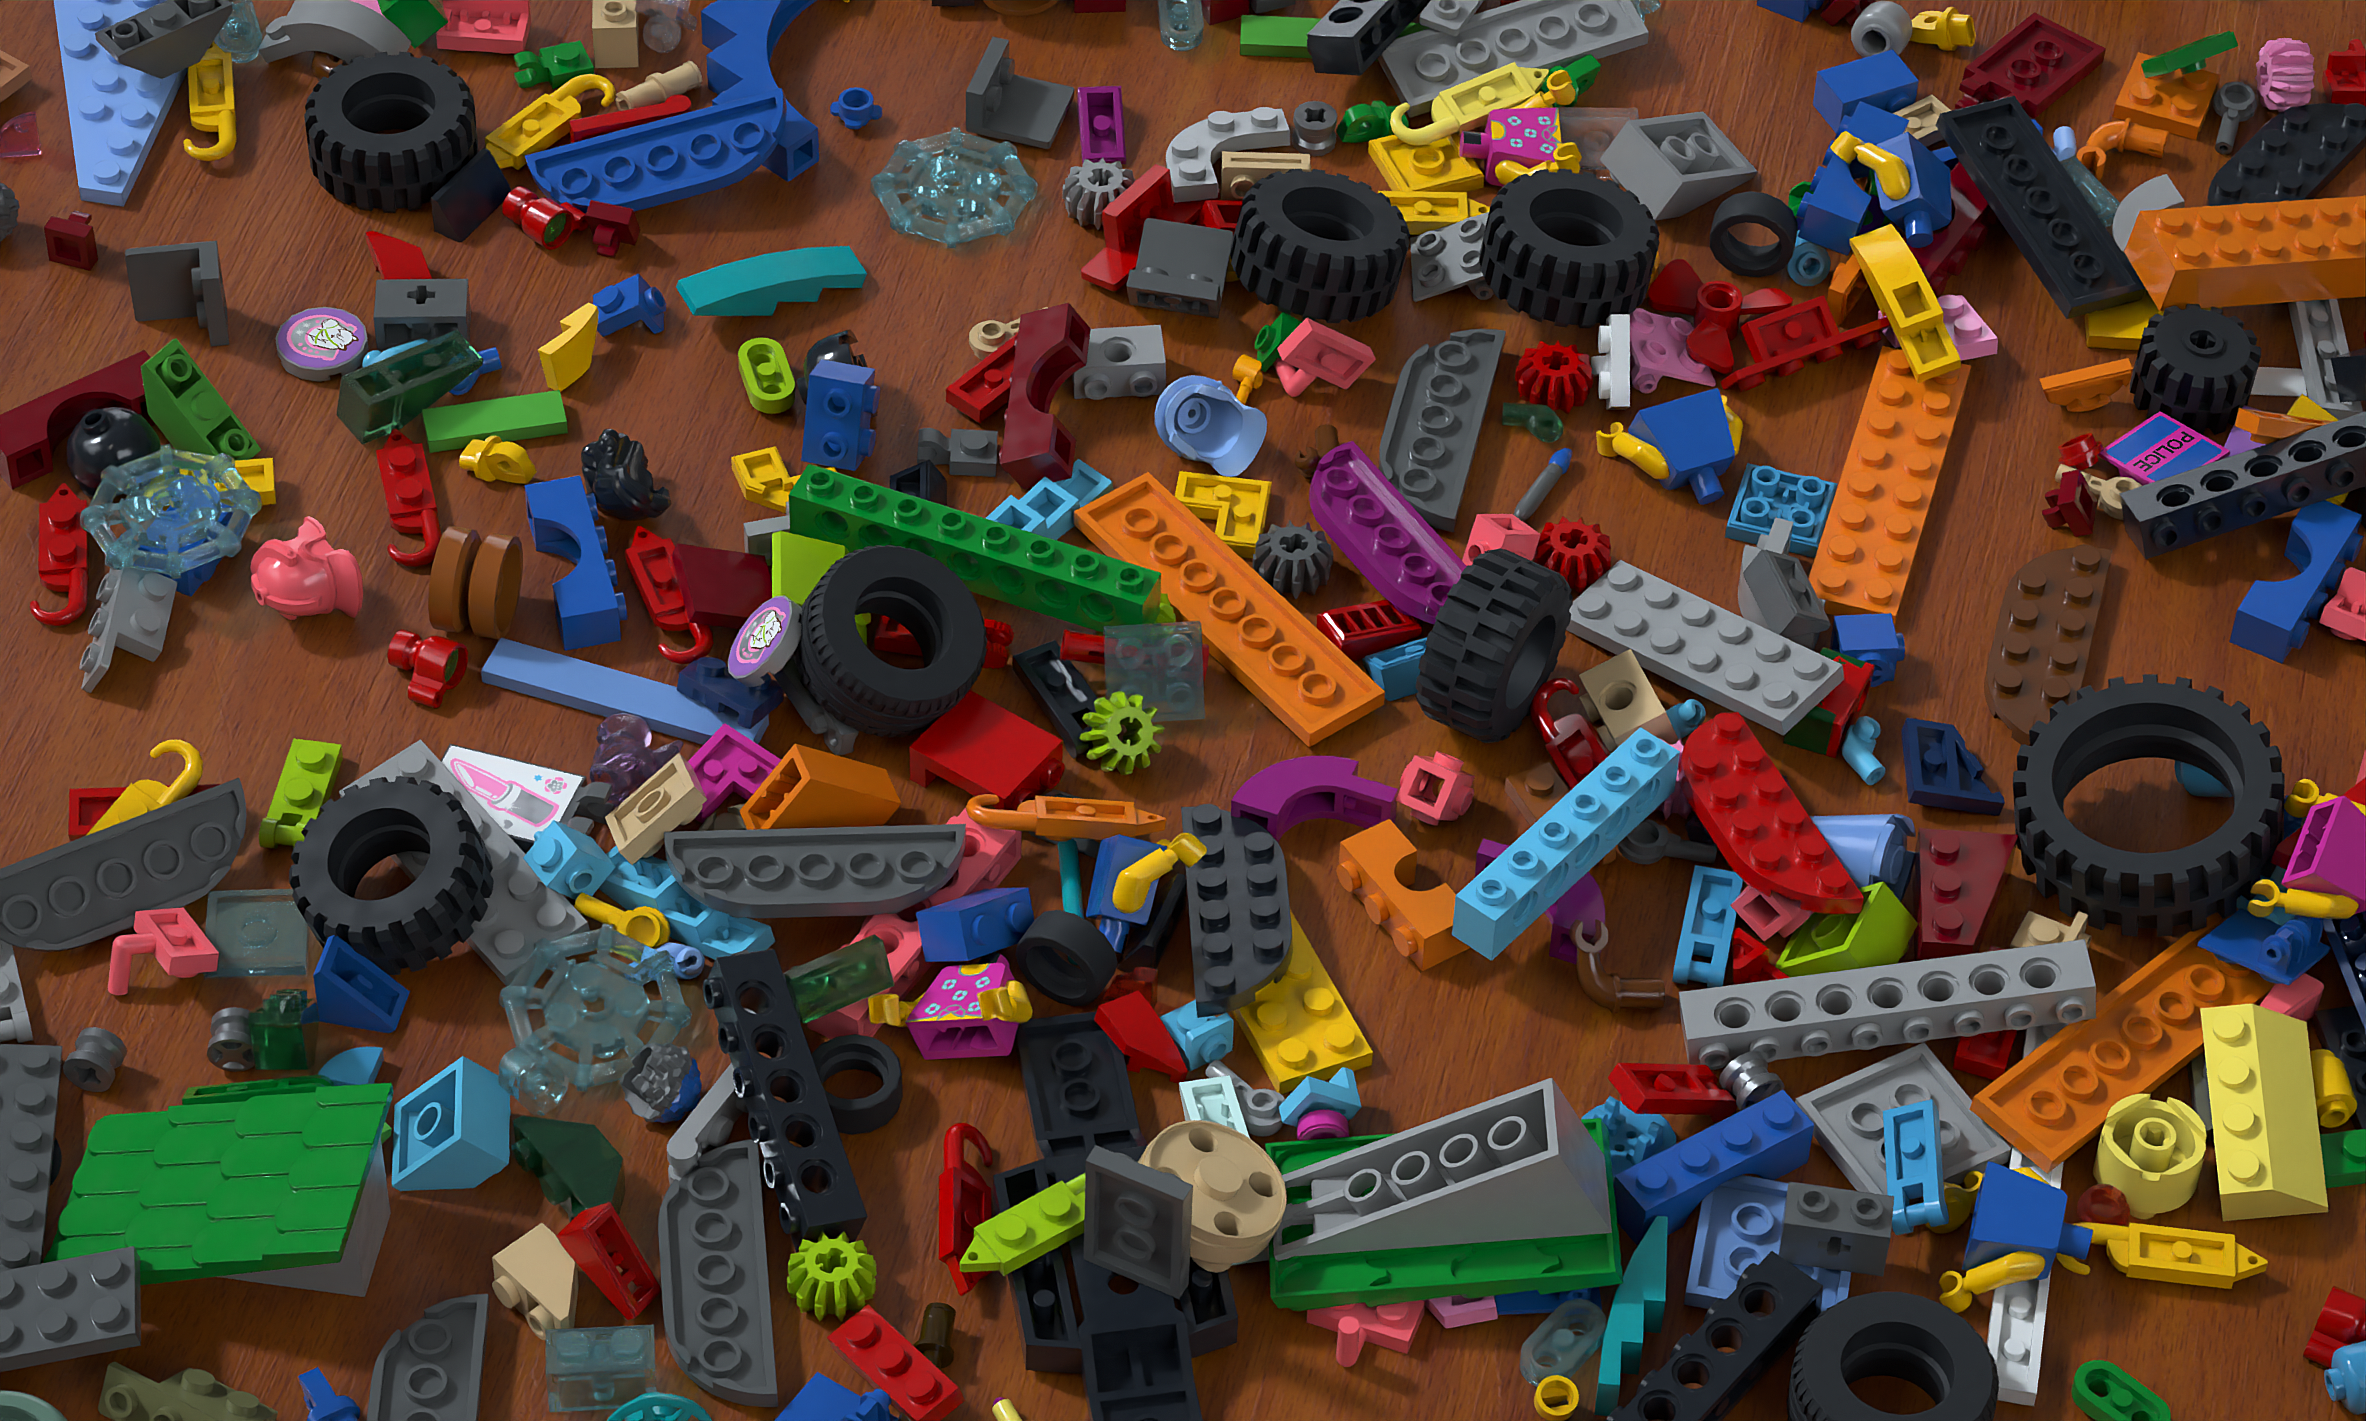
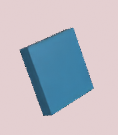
M1747 463L1726 526L1725 537L1757 545L1761 534L1769 535L1776 517L1794 522L1789 552L1815 558L1838 484L1824 481L1814 476H1802L1776 470L1770 466H1758Z

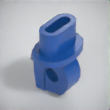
M318 1367L298 1376L304 1393L303 1398L309 1410L307 1421L359 1420L360 1408L357 1403L348 1396H336Z

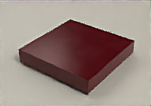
M677 543L671 556L690 623L741 629L750 615L764 602L772 598V580L765 555Z

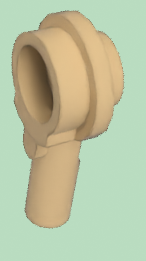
M1020 318L1007 324L988 320L975 325L969 332V344L974 354L983 360L1015 336L1019 331Z
M2060 464L2055 475V481L2061 483L2062 473L2077 469ZM2081 471L2098 501V507L2103 509L2109 516L2124 520L2119 493L2142 485L2128 477H2114L2105 481Z

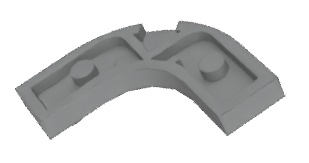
M1259 107L1253 111L1238 113L1216 111L1211 113L1208 119L1197 122L1181 131L1171 141L1166 152V168L1170 169L1173 201L1185 202L1218 198V182L1212 165L1222 157V151L1236 152L1246 149L1289 146L1290 129L1282 108Z

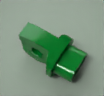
M1591 54L1565 68L1558 65L1549 69L1548 77L1555 71L1566 70L1576 91L1575 99L1572 103L1559 105L1555 102L1552 104L1553 108L1565 106L1570 109L1577 104L1578 96L1594 84L1602 65ZM1546 81L1538 92L1542 91L1545 94L1549 91Z
M1379 100L1373 101L1371 106L1368 104L1355 105L1345 111L1340 124H1338L1336 133L1342 142L1349 143L1368 142L1394 135L1390 125V118L1397 105L1386 106L1383 101ZM1403 114L1402 122L1409 128L1408 120L1405 114Z

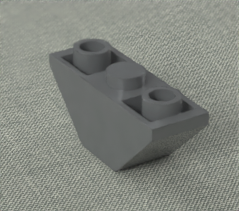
M167 0L96 32L95 38L118 63L163 79L200 62L232 13V4L228 0Z

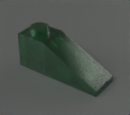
M458 330L452 331L342 376L336 415L363 445L390 434L394 428L397 430L403 428L421 414L422 409H427L480 368L483 364V358Z

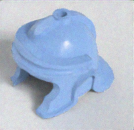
M1190 375L1179 378L1171 383L1160 395L1154 413L1158 435L1166 446L1177 453L1179 457L1182 456L1189 460L1210 464L1220 475L1226 477H1236L1246 470L1257 455L1267 432L1268 420L1262 411L1242 404L1228 387L1222 385L1221 381H1215L1204 376Z

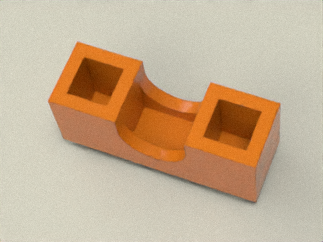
M1389 818L1340 842L1339 865L1336 867V872L1344 889L1348 892L1353 891L1365 905L1370 919L1375 924H1381L1390 934L1400 954L1404 957L1409 956L1421 971H1424L1471 947L1452 936L1456 894L1447 883L1428 891H1413L1405 888L1415 883L1418 850Z

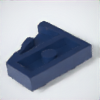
M702 657L690 663L679 672L677 691L691 699L702 702L706 707L717 713L724 712L725 705L739 712L738 724L748 729L753 728L781 704L785 694L776 680H772L768 673L761 677L765 681L762 685L747 687L729 673L724 661L712 657Z
M1907 718L1901 733L1908 803L1999 816L2005 804L2004 797L2000 791L1991 793L1981 779L1984 768L1975 755L1966 749L1965 741L1955 726Z

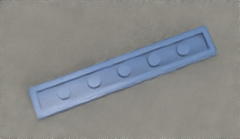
M500 638L481 670L482 682L702 745L724 723L758 744L769 725V714L753 728L748 729L738 724L739 712L726 705L724 712L717 713L706 707L702 702L680 693L675 686Z

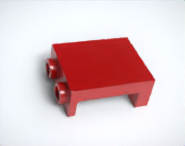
M971 690L955 707L940 716L909 747L910 780L926 788L937 776H940L974 796L984 794L997 795L999 802L992 806L999 810L1017 811V807L1022 802L1035 800V796H1040L1047 788L1052 789L1059 783L1065 769L1063 763V740Z

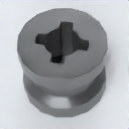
M1310 101L1299 105L1295 109L1293 117L1295 129L1292 142L1294 148L1300 153L1310 154V156H1322L1331 152L1336 143V133L1334 130L1337 124L1336 110L1331 105L1319 101Z
M237 1007L218 1011L212 1017L210 1032L213 1037L209 1040L207 1057L214 1066L226 1071L237 1072L252 1068L258 1062L260 1048L257 1042L261 1038L263 1027L260 1017L252 1011Z
M85 1028L80 1032L75 1042L76 1051L68 1055L63 1065L64 1074L72 1083L84 1090L104 1092L110 1088L115 1078L114 1069L121 1066L127 1054V1049L123 1041L115 1034L101 1028Z
M1756 1051L1738 1056L1724 1068L1720 1075L1719 1083L1721 1087L1737 1097L1736 1105L1740 1111L1784 1090L1785 1087L1777 1074L1767 1071L1768 1064L1766 1060Z

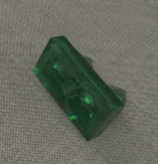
M875 934L803 965L793 966L789 971L784 972L785 981L799 1021L803 1024L895 986L883 940Z

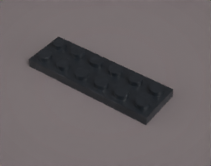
M2015 96L1940 113L1935 126L2066 319L2142 299L2146 288L2136 271Z

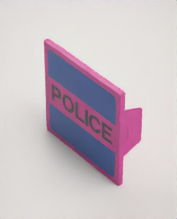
M2159 411L2105 447L2098 456L2118 467L2120 477L2131 478L2143 486L2224 459L2230 455V450Z

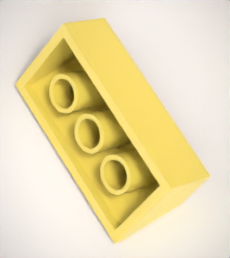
M2255 1004L2200 1008L2223 1221L2328 1212L2307 1022Z

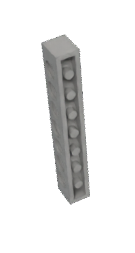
M2085 939L1683 991L1679 992L1681 1026L1688 1064L1707 1065L1711 1070H1716L1727 1066L1738 1056L1753 1051L1760 1053L1766 1062L1769 1063L1779 1059L1821 1056L1826 1053L1856 1049L1869 1050L1879 1046L1910 1042L1922 1043L1933 1039L1956 1036L1970 1037L1979 1033L2010 1029L2023 1030L2033 1026L2076 1023L2081 1020L2095 1019L2096 983Z

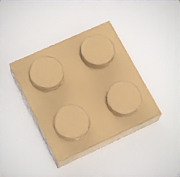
M678 753L611 811L605 819L619 853L633 865L641 857L648 858L661 848L664 843V832H671L679 824L686 825L694 820L701 812L702 804L707 801V798L693 767Z

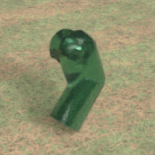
M1503 402L1502 425L1526 427L1537 439L1546 443L1554 442L1562 436L1564 430L1563 422L1547 405Z

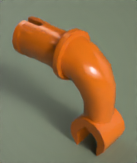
M2126 118L2125 121H2112L2102 124L2090 135L2086 145L2078 150L2074 175L2078 179L2082 169L2093 167L2095 171L2094 184L2100 181L2105 168V152L2112 148L2118 149V152H2123L2126 149L2162 159L2169 131L2131 123V118Z

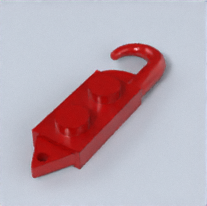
M639 525L636 528L631 548L625 549L627 566L655 627L658 626L668 631L690 629L696 642L693 648L686 651H674L665 643H660L658 645L659 652L672 663L690 664L694 660L706 657L710 653L714 644L713 633L709 625L689 622L671 556L675 549L671 538L662 539Z
M1553 678L1543 683L1538 689L1530 705V715L1532 722L1546 743V749L1572 790L1602 763L1610 753L1592 723L1580 714H1571L1562 717L1556 722L1553 720L1547 708L1550 697L1559 690H1567L1573 695L1579 693L1578 686L1572 680Z
M955 1123L946 1131L943 1142V1173L939 1175V1260L948 1265L960 1296L970 1292L980 1279L992 1272H960V1261L974 1239V1227L992 1218L991 1187L987 1186L981 1174L964 1160V1140H968L978 1149L983 1165L986 1167L991 1166L993 1163L992 1151L984 1135L975 1126L968 1123Z

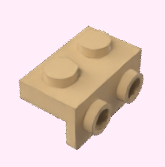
M1222 151L1221 200L1243 201L1250 187L1271 173L1281 171L1285 174L1290 169L1300 168L1303 172H1311L1310 154Z

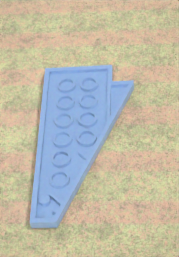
M54 0L78 186L82 201L124 207L188 71L187 67L160 79L120 64L96 41L95 33L167 0Z

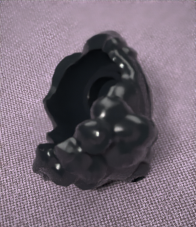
M604 429L598 441H593L583 447L581 461L587 494L594 493L596 504L600 505L604 511L621 520L638 521L649 517L657 518L672 504L670 493L666 488L662 487L659 490H654L653 476L647 470L649 460L645 456L643 445L640 442L630 441L627 435L618 433L613 429Z

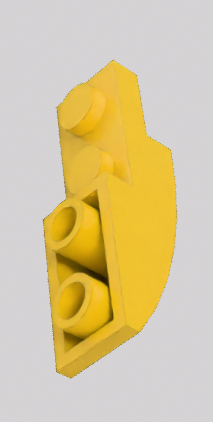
M1889 224L1850 238L1849 244L1883 317L1887 316L1917 383L1961 368L1960 356L1943 322L1944 313L1917 260L1895 227Z

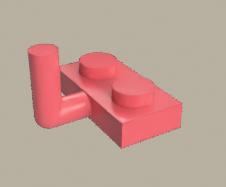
M1306 318L1277 348L1281 359L1277 358L1273 365L1286 393L1291 397H1296L1317 377L1347 390L1376 358L1369 346Z
M184 907L136 911L134 930L137 934L120 935L113 941L107 990L114 995H125L128 993L132 955L152 953L168 975L190 978L198 973L217 971L219 952Z
M1418 1300L1368 1307L1364 1302L1307 1310V1323L1338 1332L1336 1360L1343 1367H1351L1356 1363L1365 1341L1407 1354L1424 1316L1425 1301Z

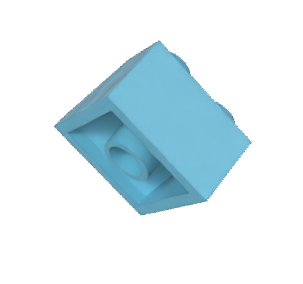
M462 1056L396 1103L394 1106L391 1187L399 1191L475 1188L507 1166L510 1156V1082Z

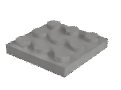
M1924 1042L1796 1098L1795 1101L1799 1108L1814 1123L1813 1136L1857 1191L1887 1195L1883 1111L1933 1099L1939 1111L1944 1182L1956 1185L1961 1184L1966 1174L1970 1171H1979L1983 1174L1988 1161L2003 1165L2009 1162L2012 1150L1998 1132L1970 1110L1972 1100ZM1921 1197L1910 1199L1909 1206L1919 1203Z

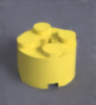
M2135 1094L2123 1098L2111 1107L2102 1128L2093 1167V1176L2109 1198L2125 1207L2130 1215L2139 1219H2149L2157 1213L2169 1212L2184 1205L2196 1190L2203 1165L2207 1136L2205 1125L2192 1108L2180 1100L2171 1097L2167 1098V1102L2149 1100L2151 1094Z

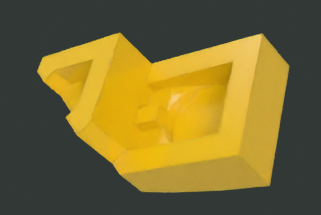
M588 302L561 320L560 324L563 333L538 349L549 388L560 390L561 392L590 368L598 325L599 311L597 306Z

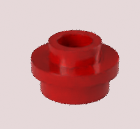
M2092 433L2082 434L2058 447L2062 456L2058 461L2060 464L2071 466L2081 471L2099 461L2097 454L2102 452L2104 447L2101 441L2095 440Z

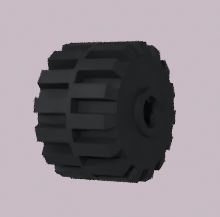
M2187 304L2186 309L2181 310L2175 305L2165 308L2163 316L2155 314L2149 320L2147 328H2144L2130 380V393L2135 394L2133 399L2135 406L2138 410L2148 409L2147 419L2161 411L2201 435H2204L2205 428H2210L2214 435L2225 432L2227 423L2234 426L2238 409L2248 405L2258 370L2261 348L2255 346L2257 337L2253 331L2243 330L2244 322L2235 315L2228 318L2222 315V309L2213 306L2211 310H2204L2200 308L2199 304Z

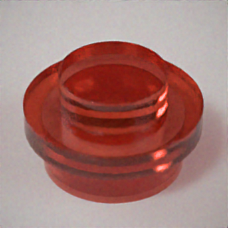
M2097 1184L2090 1187L2080 1196L2076 1212L2081 1223L2091 1222L2125 1226L2128 1222L2130 1208L2122 1191L2109 1184Z

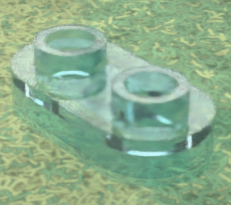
M228 0L232 4V13L215 37V44L224 52H231L233 62H250L258 56V48L262 42V34L252 0Z
M1157 0L1161 41L1169 48L1177 51H1187L1197 47L1203 40L1204 21L1201 0Z
M526 1044L519 1048H513L500 1061L498 1068V1083L500 1087L533 1115H546L565 1096L569 1086L568 1075L535 1046Z
M1582 1299L1569 1300L1558 1306L1523 1343L1519 1364L1522 1376L1529 1383L1537 1387L1543 1379L1553 1375L1570 1379L1603 1343L1606 1329V1317L1603 1311L1596 1304ZM1580 1331L1585 1335L1577 1336L1574 1335L1572 1332ZM1542 1364H1548V1365H1550V1366H1552V1367H1544V1366H1541V1365H1542Z

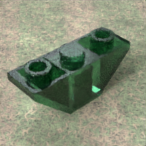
M306 989L276 990V994H271L269 999H264L262 1004L249 1012V1028L256 1070H308L315 1064L319 1014L316 998H307Z
M520 1116L513 1120L515 1143L511 1145V1149L516 1162L523 1171L528 1172L531 1170L540 1181L545 1197L554 1206L560 1204L567 1212L570 1222L582 1211L607 1202H611L619 1216L626 1191L623 1158L595 1125L530 1116Z

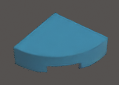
M359 1047L344 1051L330 1059L321 1068L318 1075L330 1078L334 1086L373 1084L384 1061L383 1048Z

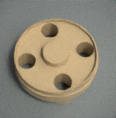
M1202 1120L1175 1123L1161 1131L1150 1142L1138 1163L1162 1173H1172L1184 1182L1193 1185L1190 1257L1207 1271L1215 1273L1224 1272L1233 1263L1243 1262L1255 1257L1266 1248L1279 1228L1287 1201L1286 1187L1282 1175L1270 1156L1258 1144L1228 1126Z

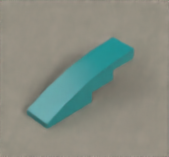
M849 246L811 247L768 253L723 264L678 280L676 288L694 316H773L778 302H817L822 288H862L867 272Z
M1657 1216L1634 1251L1624 1273L1623 1284H1620L1616 1291L1603 1338L1594 1415L1609 1416L1617 1407L1620 1373L1639 1374L1643 1332L1661 1333L1666 1302L1668 1217Z

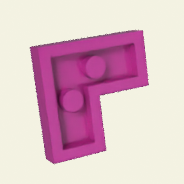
M724 723L688 761L693 767L707 798V801L702 804L701 812L695 819L703 823L732 792L748 801L781 759Z

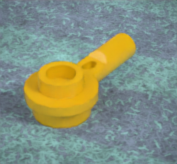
M583 892L579 894L575 901L574 907L579 913L616 929L617 936L621 937V941L626 949L634 955L644 956L669 941L671 933L669 921L656 908L643 906L625 912Z

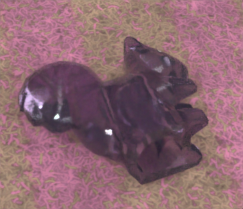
M613 714L597 727L598 735L596 740L601 745L594 753L592 766L589 771L591 783L603 782L611 784L612 793L607 802L614 804L616 808L630 796L629 792L635 787L638 789L674 756L680 753L683 742L677 740L655 750L649 749L652 732L647 721L633 714Z

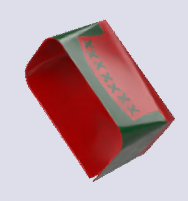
M1824 647L1820 654L1843 665L1844 680L1785 734L1783 743L1836 758L1843 745L1847 730L1855 723L1867 700L1875 666Z

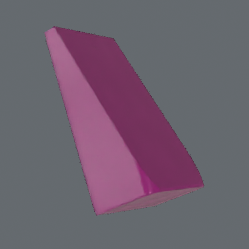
M1121 86L1078 87L1077 112L1082 165L1085 159L1097 163L1100 162L1102 157L1109 164L1116 161L1126 164Z

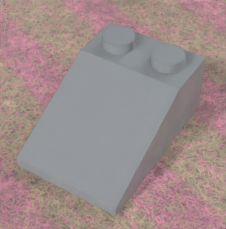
M1704 112L1629 120L1599 159L1610 171L1612 180L1627 191L1630 190L1638 197L1640 204H1645L1648 207L1654 220L1680 217L1754 178L1758 172Z

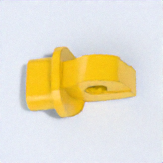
M1948 7L1944 12H1922L1911 20L1912 36L1909 41L1937 44L1939 49L1944 51H1954L1957 46L1972 47L1975 43L1976 34L1972 15L1959 14L1955 7Z
M489 436L485 441L473 439L459 458L461 469L474 471L477 478L488 482L498 479L506 482L528 484L537 472L524 448L512 442H503L499 436Z

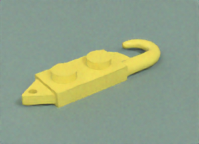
M1513 62L1439 92V95L1434 98L1431 107L1434 123L1420 129H1410L1403 124L1402 116L1410 109V105L1405 102L1397 106L1391 114L1390 125L1392 131L1398 139L1407 144L1417 146L1430 144L1454 133L1460 135L1462 131H1470L1487 124L1489 112L1493 109H1509L1522 104L1534 96L1548 78L1549 70L1518 67Z

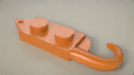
M984 794L971 798L966 805V812L969 818L984 827L999 830L1035 832V835L1045 836L1050 840L1060 842L1068 841L1072 838L1094 839L1100 843L1101 840L1118 834L1135 838V836L1164 831L1166 826L1165 817L1136 809L1134 802L1035 796V800L1022 802L1017 807V811L984 808L983 806L994 805L999 802L997 795Z

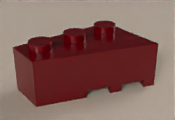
M1919 828L1912 870L1913 918L1918 923L1914 931L1915 961L1979 952L1984 940L1985 931L1991 917L1995 913L2003 887L2010 876L2018 835Z

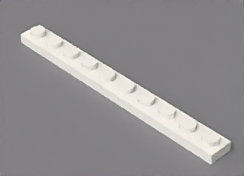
M2056 1023L2027 1028L2025 1030L2022 1059L2069 1023ZM2011 1144L2009 1169L2031 1168L2051 1186L2060 1189L2063 1162L2047 1174ZM2051 1270L2046 1279L2022 1281L2004 1285L1993 1290L1987 1345L1997 1366L1999 1378L1997 1400L2034 1406L2037 1395Z

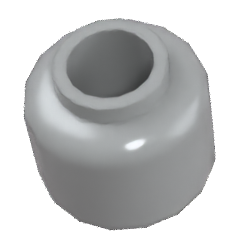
M1881 0L1874 2L1866 7L1856 19L1851 30V41L1855 50L1862 58L1892 49L1899 55L1912 36V21L1902 6L1892 1Z

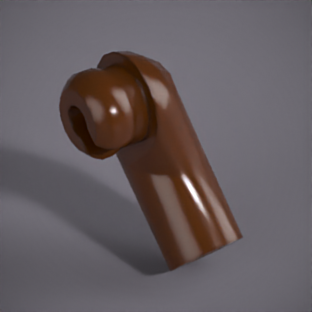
M1329 424L1319 426L1315 430L1316 449L1306 447L1307 455L1304 456L1300 450L1296 454L1295 465L1299 468L1300 475L1312 479L1322 457L1339 446L1338 432L1334 426Z

